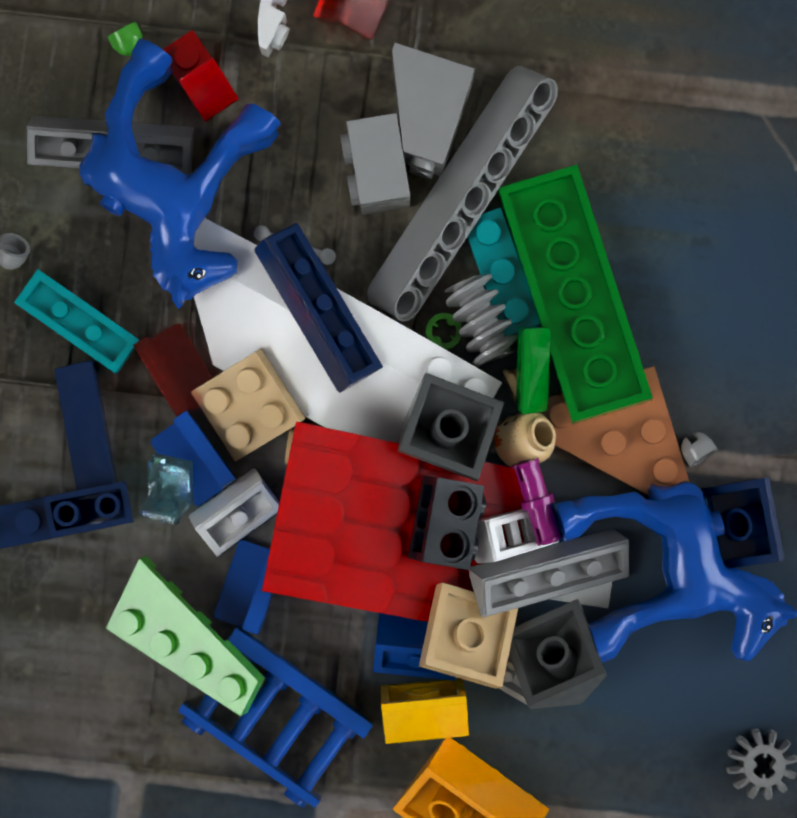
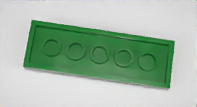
M576 164L500 187L498 194L540 326L550 329V357L572 425L652 401L653 396L578 165Z

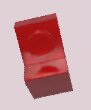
M193 30L163 49L173 60L170 65L173 71L172 74L205 123L239 101L238 96L214 58L210 56Z

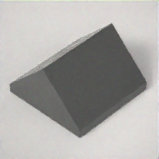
M425 372L402 423L398 452L478 481L504 402Z
M578 599L514 627L509 654L527 706L530 709L581 705L607 676L602 659L595 647L582 605Z

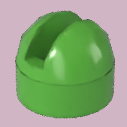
M133 22L112 33L107 38L115 51L124 56H131L138 39H143V35L137 23Z

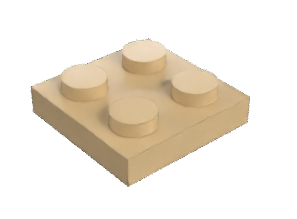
M261 348L191 391V394L235 462L294 427L296 421L302 422L305 419L302 411Z
M443 582L437 584L419 667L491 688H501L503 686L518 608L482 617L474 592Z

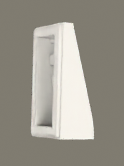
M518 509L478 521L476 532L478 552L475 561L477 563L496 562L559 543V540L547 545L537 546L528 512ZM517 520L520 521L524 542L521 539ZM503 524H504L505 533H506V537H507V541H508V546H507V547H506V542H505V538H504V534H503V529H502V525H503Z

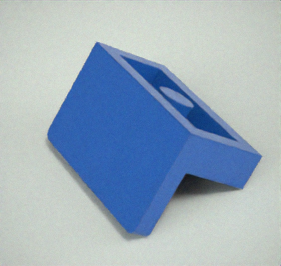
M185 411L173 420L174 423L152 438L151 445L196 506H201L238 478L191 413Z
M245 540L238 542L214 612L216 619L242 627V630L256 635L261 632L274 594L262 591L270 552L269 548Z
M379 613L373 672L456 681V677L419 667L428 622Z

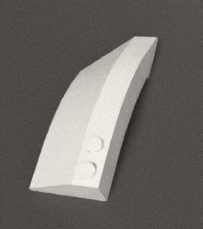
M206 218L197 229L194 238V246L197 249L231 253L238 260L236 275L194 296L212 365L224 371L261 348L303 415L325 428L399 443L402 423L425 372L494 398L502 382L337 289L383 366L382 369L339 393L254 251L257 245Z

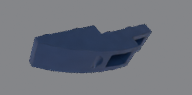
M126 481L0 506V549L133 523Z

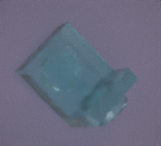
M153 453L148 461V496L140 507V516L162 523L179 524L193 502V461Z

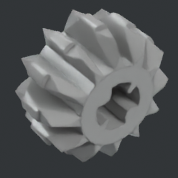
M752 728L750 733L751 743L742 735H738L736 741L743 747L740 752L734 749L727 750V755L738 760V763L726 766V772L728 774H740L735 778L732 785L739 790L748 784L746 795L749 798L754 799L761 787L763 797L766 800H770L773 796L771 786L774 785L780 792L785 793L788 788L781 781L782 777L796 778L797 773L786 768V765L797 762V755L791 753L783 754L791 743L788 739L784 738L775 744L777 739L776 731L769 729L762 740L759 729ZM768 754L770 758L767 759L766 764L769 769L764 773L757 769L755 774L753 771L757 767L754 761L755 757L760 755L766 758Z

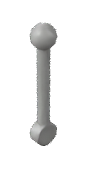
M264 225L257 226L254 230V237L258 241H262L264 238L274 234ZM313 248L322 264L331 265L334 263L336 255L333 250Z

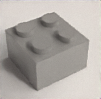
M393 113L346 121L348 133L340 134L345 166L352 164L354 166L355 174L347 175L352 206L360 205L362 215L409 208L410 191L397 114Z

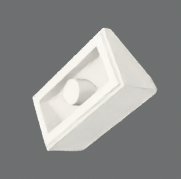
M253 468L189 515V519L195 530L218 557L277 514L280 502L257 470Z

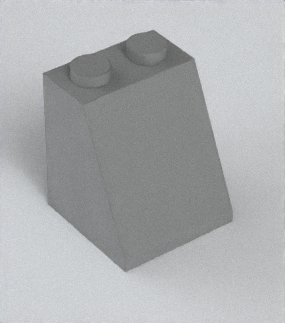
M394 43L392 66L405 165L410 166L409 172L425 179H432L433 174L441 176L445 169L473 85L475 68Z

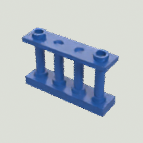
M238 626L228 640L251 664L256 662L267 670V673L264 675L267 680L258 691L248 713L242 715L232 730L228 731L210 718L219 702L205 694L197 707H194L187 701L181 705L178 711L185 716L182 722L199 735H203L207 731L287 788L284 795L297 805L305 808L308 803L316 808L321 800V796L312 790L348 737L353 739L358 734L364 739L374 725V721ZM287 686H290L301 694L298 700L301 704L267 753L262 755L245 743L244 740L279 690L285 691ZM321 710H324L336 719L332 724L335 728L299 780H297L278 765L314 713L319 715Z

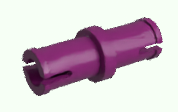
M535 457L532 460L515 463L512 467L515 470L524 499L520 502L522 510L528 512L536 538V545L540 546L562 539L563 536L560 533L551 504L555 501L553 493L547 491L539 465V458Z

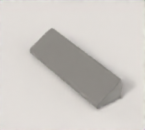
M32 116L27 125V165L79 168L80 163L90 150L92 133L99 132L108 135L106 121ZM132 123L134 139L141 157L172 165L186 175L191 174L194 127Z
M609 529L567 542L542 547L500 561L470 567L469 576L480 615L482 617L491 616L629 577V539L616 530Z

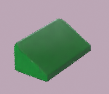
M520 327L518 329L516 409L522 414L544 412L548 408L550 329L547 327Z

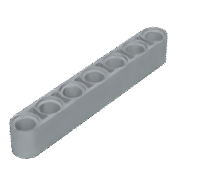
M516 66L509 71L371 281L367 293L368 301L371 305L402 322L409 321L419 312L554 105L558 94L555 80L524 66Z

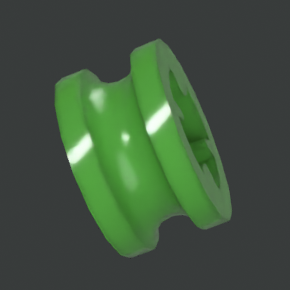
M439 313L428 321L426 338L448 351L459 344L462 338L460 337L459 330L462 326L461 323L453 321L452 314ZM446 321L448 327H455L456 335L455 337L450 335L451 342L442 343L440 337H433L432 328L438 329L437 322Z

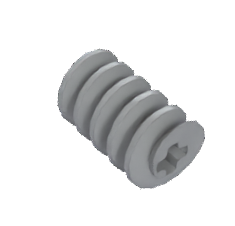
M491 274L470 277L444 291L454 292L446 300L447 307H461L453 315V321L457 323L467 322L459 330L460 337H474L466 345V350L469 353L480 352L472 362L473 366L477 368L491 364L514 353L516 350H511L510 346L518 340L517 334L504 335L503 331L512 324L511 319H497V315L506 308L505 305H491L490 303L499 293L498 289L485 290L483 287L492 278Z

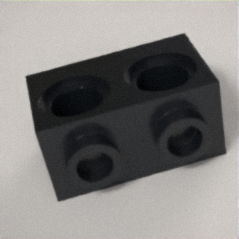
M422 475L408 558L430 564L470 570L471 561L475 559L478 552V538L476 537L478 521L482 518L486 508V498L483 494L485 486ZM456 491L459 496V505L455 511L451 512L448 507V499ZM449 533L452 545L449 551L443 554L440 543L442 538Z

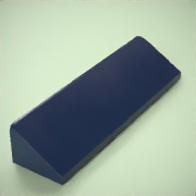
M295 223L264 238L255 247L254 251L336 390L341 393L382 369L383 366L299 224Z
M90 360L54 369L76 489L82 490L117 483L96 362Z

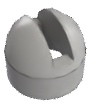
M5 233L0 236V266L4 269L19 268L26 261L30 253V245L20 235Z
M693 432L692 435L696 441L693 444L686 437L681 443V453L690 468L702 463L718 450L712 439L704 433Z

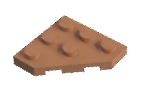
M655 366L644 369L653 396L652 401L572 425L562 394L548 398L547 410L539 413L543 414L553 425L556 434L555 446L568 452L648 497V490L651 484L671 486L683 481L689 482Z

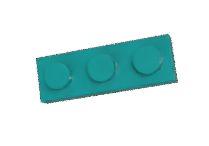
M501 207L485 212L469 233L467 240L479 274L492 275V278L484 285L485 290L498 289L499 291L490 301L491 305L504 304L506 307L497 315V319H511L512 324L503 331L504 335H514L518 333L520 327H536L540 323Z
M39 269L36 270L14 302L115 374L119 373L141 342V340Z

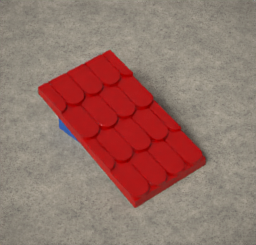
M296 421L262 591L428 622L437 584L443 582L472 592L474 590L469 570L430 564L408 558L422 475L485 486L483 494L486 498V508L481 518L483 519L522 509L520 502L524 499L515 470L512 467L484 462L479 480L474 481L398 452L399 443ZM456 491L448 499V507L451 512L455 511L459 505V496ZM517 520L521 539L524 542L520 521ZM503 524V525H502V529H503V534H504V538H505V542H506V547H507V546H508V541H507V537H506V533H505V528H504V524ZM449 533L442 538L440 543L443 554L447 553L452 545ZM474 559L471 561L470 567L483 563H477Z

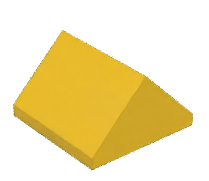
M456 678V681L433 680L381 685V710L386 744L469 736L467 699L463 679Z

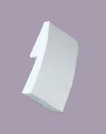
M287 0L260 1L258 40L261 54L268 58L274 48L277 50L282 48L289 34L290 28L285 26L287 23L285 13L276 9L277 5L283 7Z

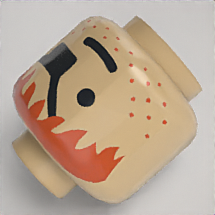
M539 412L530 414L517 413L507 416L498 423L495 429V449L501 460L510 467L515 463L532 460L535 457H538L539 463H542L550 458L554 451L555 429L551 422Z

